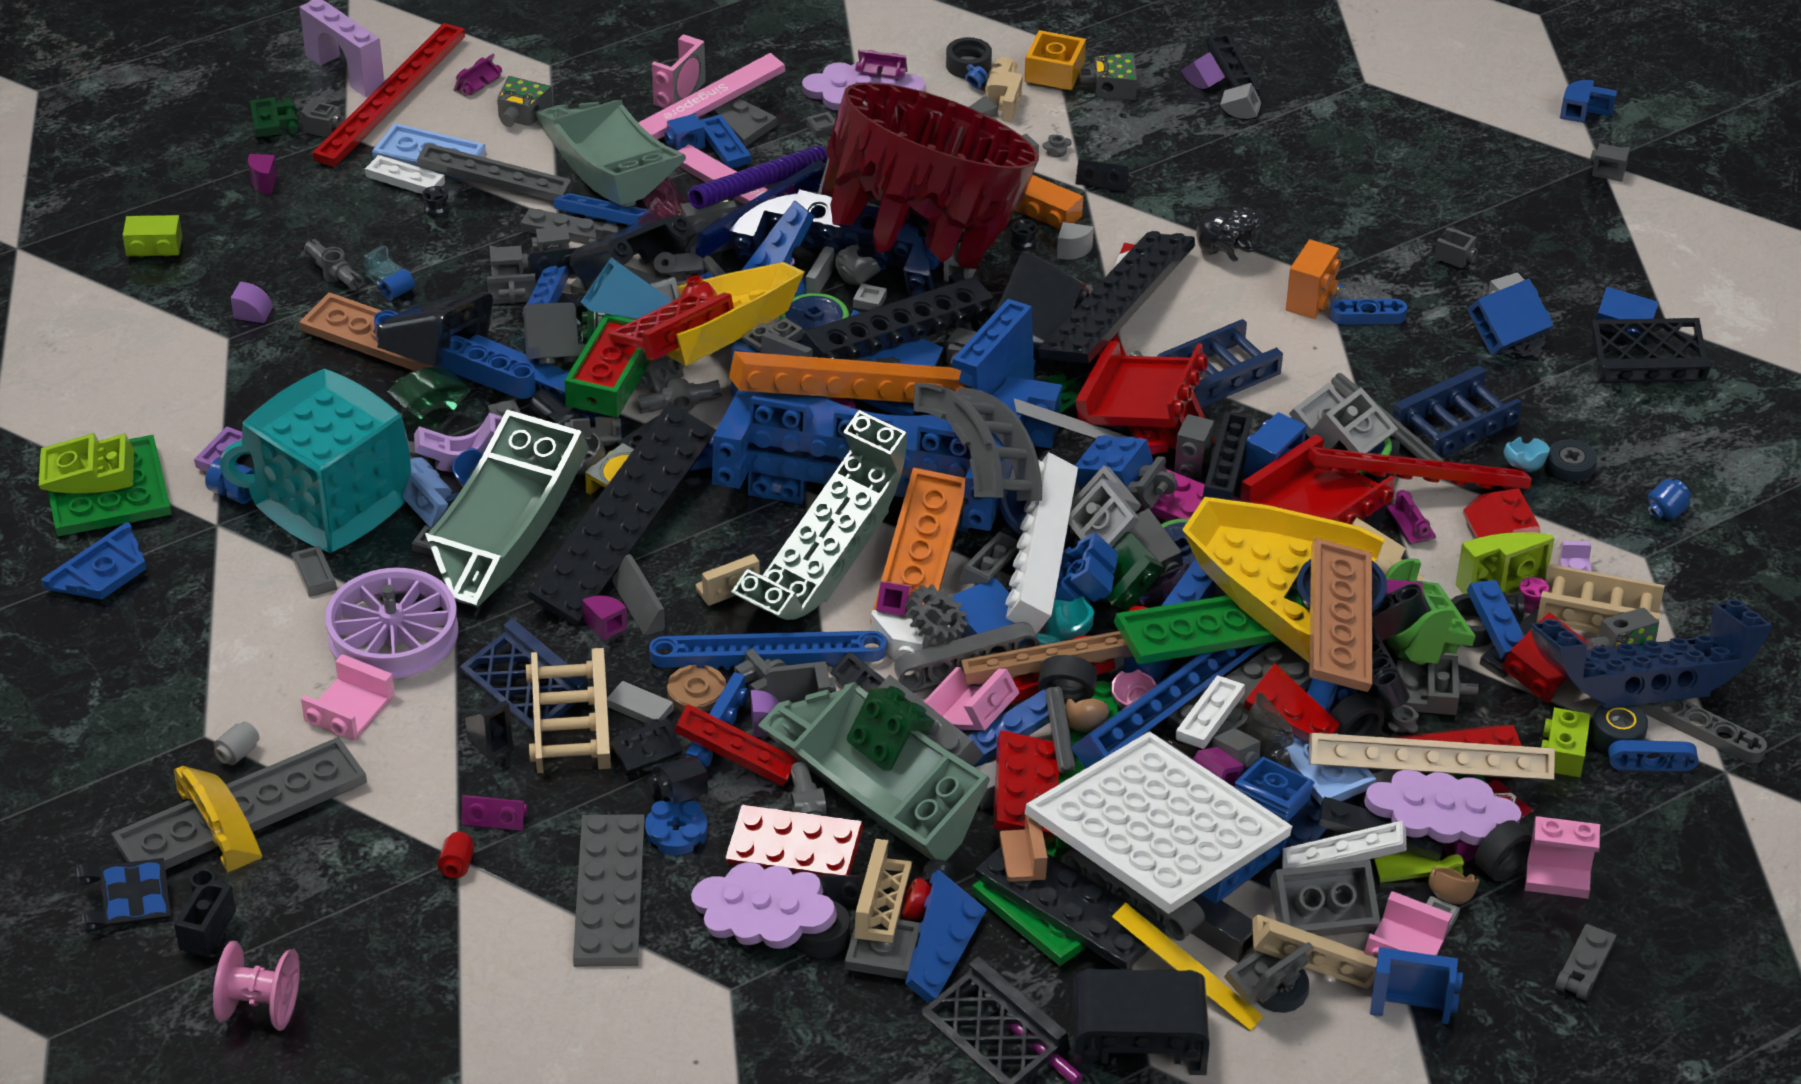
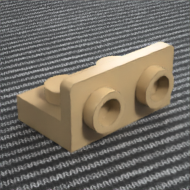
M752 554L702 573V582L696 584V590L708 606L736 596L731 591L747 569L760 575L759 560Z

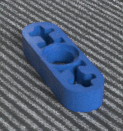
M1337 299L1330 304L1329 318L1332 322L1342 325L1399 324L1406 319L1407 305L1399 299ZM1363 310H1370L1374 313H1365Z
M1620 740L1612 743L1608 748L1610 764L1617 770L1685 772L1694 769L1699 763L1697 748L1690 742ZM1651 753L1661 754L1658 758H1646Z

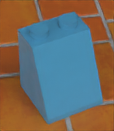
M610 258L581 300V303L594 312L638 319L669 304L671 299L625 266Z

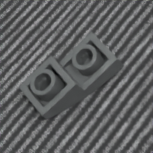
M784 318L772 327L762 323L742 336L744 342L761 352V337L767 331L794 342L802 339L804 332L803 328Z

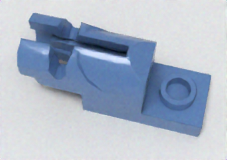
M424 458L411 459V474L402 498L430 528H433L447 511L448 503L445 499L451 494L452 490Z

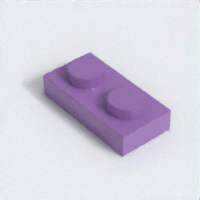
M226 426L194 459L195 467L208 471L209 466L215 459L221 457L226 447L242 440V432Z

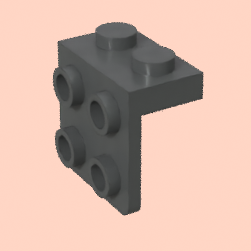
M571 302L525 305L523 314L527 359H539V364L555 363V358L564 357V362H576L586 344L578 345L575 305Z
M826 661L771 667L766 670L767 693L775 696L779 702L790 700L791 703L805 700V695L829 690L830 693L836 692L835 678H829Z
M1308 942L1283 960L1256 951L1228 970L1224 978L1249 1007L1258 1000L1264 1003L1277 992V987L1282 984L1287 987L1299 978L1301 974L1298 971L1309 963L1311 959L1308 955L1314 947Z

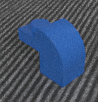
M1592 80L1573 82L1565 90L1560 119L1584 123L1587 112L1612 116L1617 91L1594 87V81Z

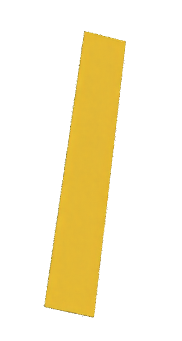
M1127 903L1112 916L1177 971L1193 970L1202 974L1206 981V994L1250 1031L1264 1017L1254 1007H1249L1237 993Z

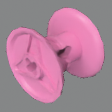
M230 941L224 948L219 960L214 982L213 1009L217 1021H227L234 1013L238 1001L243 1000L249 1001L250 1006H258L259 1003L269 1004L272 1025L278 1031L284 1030L292 1016L298 994L300 963L296 950L285 951L279 959L275 971H269L261 968V966H255L254 968L244 967L242 947L237 941Z

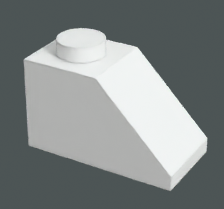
M873 610L871 613V631L880 632L886 637V653L892 660H897L904 654L928 648L927 635H917L919 629L910 626L913 622L911 618Z

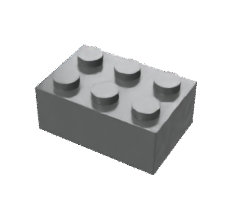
M1370 860L1278 869L1270 877L1275 918L1278 922L1318 936L1373 931L1380 924Z

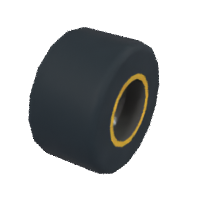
M1600 705L1593 715L1590 739L1600 752L1609 755L1608 748L1616 741H1645L1648 718L1644 711L1636 705L1604 708Z

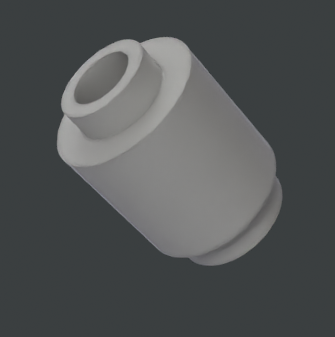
M248 722L235 724L214 742L216 758L224 764L235 765L256 747V742L260 739L259 733Z

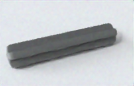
M1050 687L1046 689V700L1058 770L1062 774L1071 773L1075 770V762L1071 749L1072 745L1061 687Z

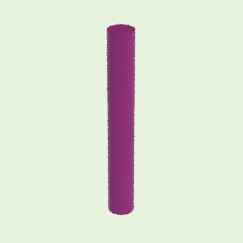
M1019 1024L1006 1025L1017 1036L1023 1035V1027ZM1041 1043L1027 1044L1038 1055L1047 1049ZM1059 1054L1048 1061L1071 1084H1079L1083 1075Z

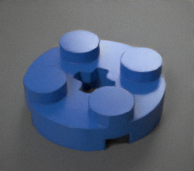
M658 801L652 805V811L645 820V834L650 844L652 842L658 846V851L669 855H682L693 851L694 845L700 841L702 844L706 840L708 833L707 817L701 810V805L698 802L683 801L673 804L672 801ZM680 825L679 830H673L672 826Z

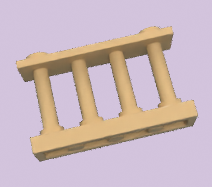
M1548 563L1545 582L1549 586V591H1542L1536 622L1542 620L1550 612L1571 629L1599 634L1601 622L1605 618L1639 608H1645L1658 621L1660 620L1659 611L1665 585Z
M604 648L592 649V660L586 661V664L543 667L538 665L537 652H532V664L526 665L527 683L532 682L535 743L529 744L530 762H536L537 773H543V758L592 755V758H598L599 769H610ZM587 676V679L593 678L594 686L588 687V690L540 693L539 679ZM589 702V705H595V713H589V716L541 719L540 705ZM590 728V731H596L597 739L591 740V743L542 746V731Z

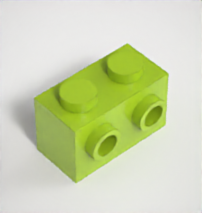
M179 215L126 216L123 231L126 256L179 255L182 241Z
M1554 708L1552 719H1546L1543 737H1549V739L1542 740L1541 748L1555 749L1554 773L1574 777L1581 776L1591 714Z

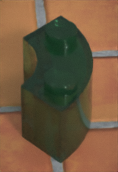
M441 367L423 368L405 377H400L388 390L406 410L418 419H422L427 413L437 408L454 410L471 391L456 374Z

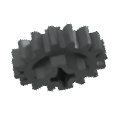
M931 584L928 588L922 585L909 596V601L905 604V607L909 609L905 616L913 620L910 626L919 629L917 635H927L929 643L933 639H936L938 645L957 640L963 634V629L967 626V622L963 620L967 614L959 610L962 603H955L953 601L955 596L953 593L948 596L945 594V588L943 587L937 591L934 584Z

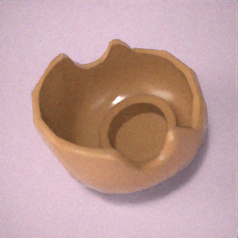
M1068 699L1065 705L1068 727L1072 731L1088 733L1108 719L1107 703L1097 699H1086L1076 703L1072 699Z
M1433 867L1429 876V886L1435 896L1449 904L1468 902L1475 894L1480 881L1479 879L1475 880V876L1472 874L1464 877L1461 873L1444 867Z

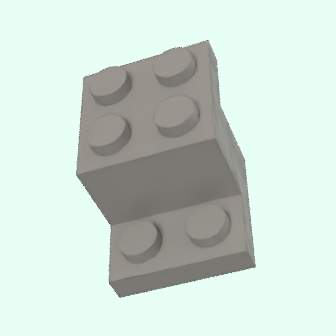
M1330 383L1316 391L1289 413L1294 420L1307 425L1306 434L1309 437L1316 434L1323 438V448L1334 449L1343 443L1349 451L1369 453L1398 430L1362 388H1359L1344 400Z
M1103 466L1072 500L1068 524L1081 540L1096 532L1113 547L1140 519L1135 512L1141 507V504L1111 468Z

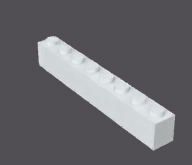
M1049 452L1042 461L1038 460L1042 481V501H1027L1024 507V511L1027 513L1020 526L1023 533L1017 543L1019 553L1013 563V567L1016 569L1009 583L1012 590L1005 603L1008 606L1006 619L1014 623H1029L1036 634L1052 615L1078 467Z

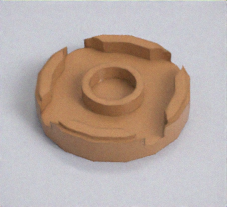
M697 665L685 666L670 676L667 685L668 700L673 702V707L682 712L688 703L707 713L712 710L726 687V679L721 672L710 666L704 665V668H697Z

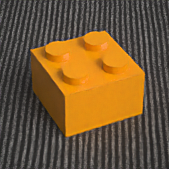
M1039 30L1025 57L1024 81L1036 85L1056 87L1061 90H1072L1080 74V69L1085 64L1086 39Z

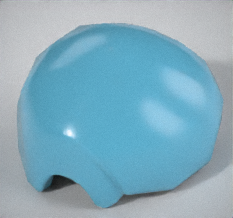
M1519 437L1512 443L1508 442L1506 444L1504 456L1507 462L1515 469L1535 472L1545 463L1550 448L1539 439L1534 438L1530 443L1525 444L1522 442V438Z

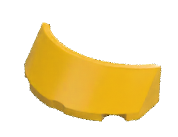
M185 766L174 769L177 791L182 799L193 800L209 826L215 845L219 846L223 853L221 862L226 871L230 872L261 859L262 854L239 804L226 784L213 773Z

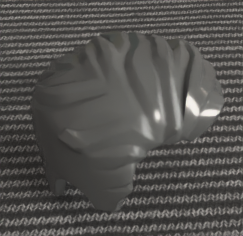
M850 245L840 250L835 257V267L840 277L847 284L854 286L865 283L880 272V267L874 258L860 257L858 255V250L860 249L858 245Z

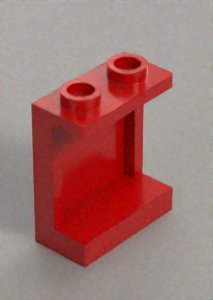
M1549 612L1538 623L1543 622L1545 619L1560 620ZM1560 621L1564 627H1566L1569 631L1575 633L1579 639L1586 643V640L1584 638H1582L1579 634H1577L1575 631H1573L1571 628L1565 625L1562 621ZM1531 630L1510 650L1502 664L1503 670L1546 703L1553 699L1558 689L1568 680L1555 670L1540 654L1533 640Z

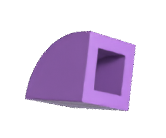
M1210 52L1181 70L1187 81L1200 89L1208 88L1225 78Z
M239 282L231 296L234 319L265 323L273 308L269 296L262 289L250 283Z
M751 690V716L754 737L769 736L760 729L758 724L780 703L772 694L760 690Z

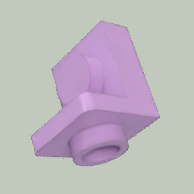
M1563 541L1558 561L1559 566L1592 572L1589 559L1591 543L1587 541Z

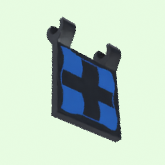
M164 858L101 866L85 864L77 867V881L80 885H87L101 880L104 912L86 911L82 914L84 931H94L106 926L171 918Z

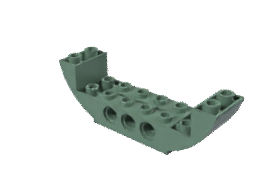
M858 410L843 432L850 447L847 456L763 576L747 569L731 593L786 620L805 616L817 608L823 601L827 602L889 512L888 508L896 492L905 462L907 433Z

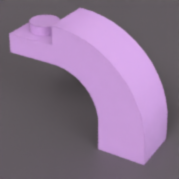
M489 413L479 429L469 435L460 437L446 436L419 426L414 434L415 453L435 459L436 469L453 472V461L461 452L470 448H476L481 453L485 452L503 417Z

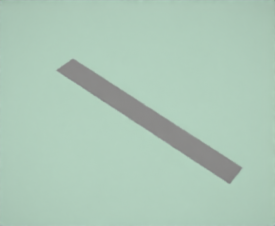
M1013 398L1015 409L1018 413L1093 438L1103 435L1129 437Z

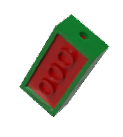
M605 313L564 380L566 406L619 417L646 371V367L650 364L651 359H647L644 349L610 341L608 333L634 321V319Z

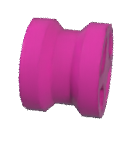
M1528 577L1521 581L1519 592H1523L1524 612L1532 614L1539 608L1542 591H1549L1548 584L1541 578Z

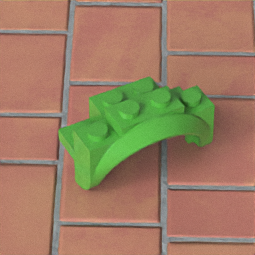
M1415 558L1401 560L1389 568L1385 575L1386 579L1422 582L1425 598L1431 611L1424 614L1410 628L1385 639V642L1394 650L1397 657L1419 665H1425L1426 663L1438 664L1441 655L1445 653L1456 654L1458 647L1461 645L1473 646L1476 635L1440 584L1417 580L1421 566L1420 560Z

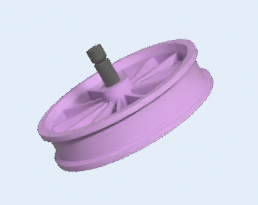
M386 568L357 576L340 587L327 605L325 621L330 650L336 660L341 654L392 673L393 679L406 678L423 673L444 660L455 646L458 638V621L454 596L441 580L419 570ZM395 593H407L399 604L396 603ZM383 595L384 604L381 605L374 597ZM418 596L425 597V599L413 604ZM364 601L371 609L358 606L357 604ZM439 607L444 609V611L431 612ZM343 616L352 618L349 620H340ZM435 626H445L443 630L432 628ZM353 634L343 640L339 636ZM414 637L427 640L429 642L421 646L420 643ZM403 641L411 649L396 653L395 644ZM371 642L365 651L357 649ZM384 643L391 644L392 654L377 653Z

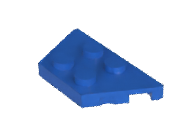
M124 523L41 579L43 588L102 600L145 571V560L142 552L139 550L138 542L134 538L130 523Z

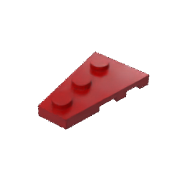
M1276 663L1273 664L1249 694L1243 707L1309 742L1311 733L1336 734L1340 725L1336 719Z

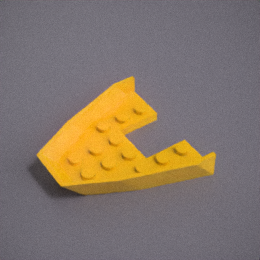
M781 262L703 279V281L713 286L717 295L723 292L730 293L734 309L703 325L676 334L679 348L666 355L684 366H688L741 339L742 336L760 324H767L789 310L804 271ZM687 284L678 286L680 297Z
M1210 497L1203 498L1182 529L1200 568L1244 612L1308 663H1310V610L1286 599V596L1297 581L1298 573L1302 566L1311 559V545L1314 539L1318 538L1372 552V561L1375 563L1385 541V538L1359 526L1269 505Z

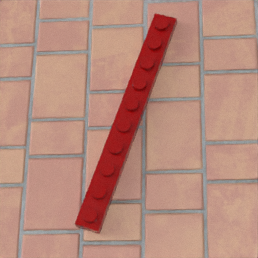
M443 23L312 152L313 161L336 167L465 38V29Z

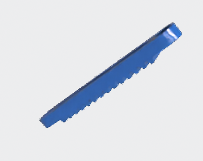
M877 631L662 636L650 643L649 653L651 662L658 667L664 668L685 667L688 665H697L699 668H704V665L716 670L719 666L729 670L731 666H737L745 662V652L752 648L764 661L767 659L771 661L781 659L787 666L826 661V663H830L832 667H835L849 651L863 662H875L883 659L887 652V640L882 633ZM873 643L879 645V647L868 649L865 645ZM661 649H669L672 651L671 653L666 655H661L657 653Z

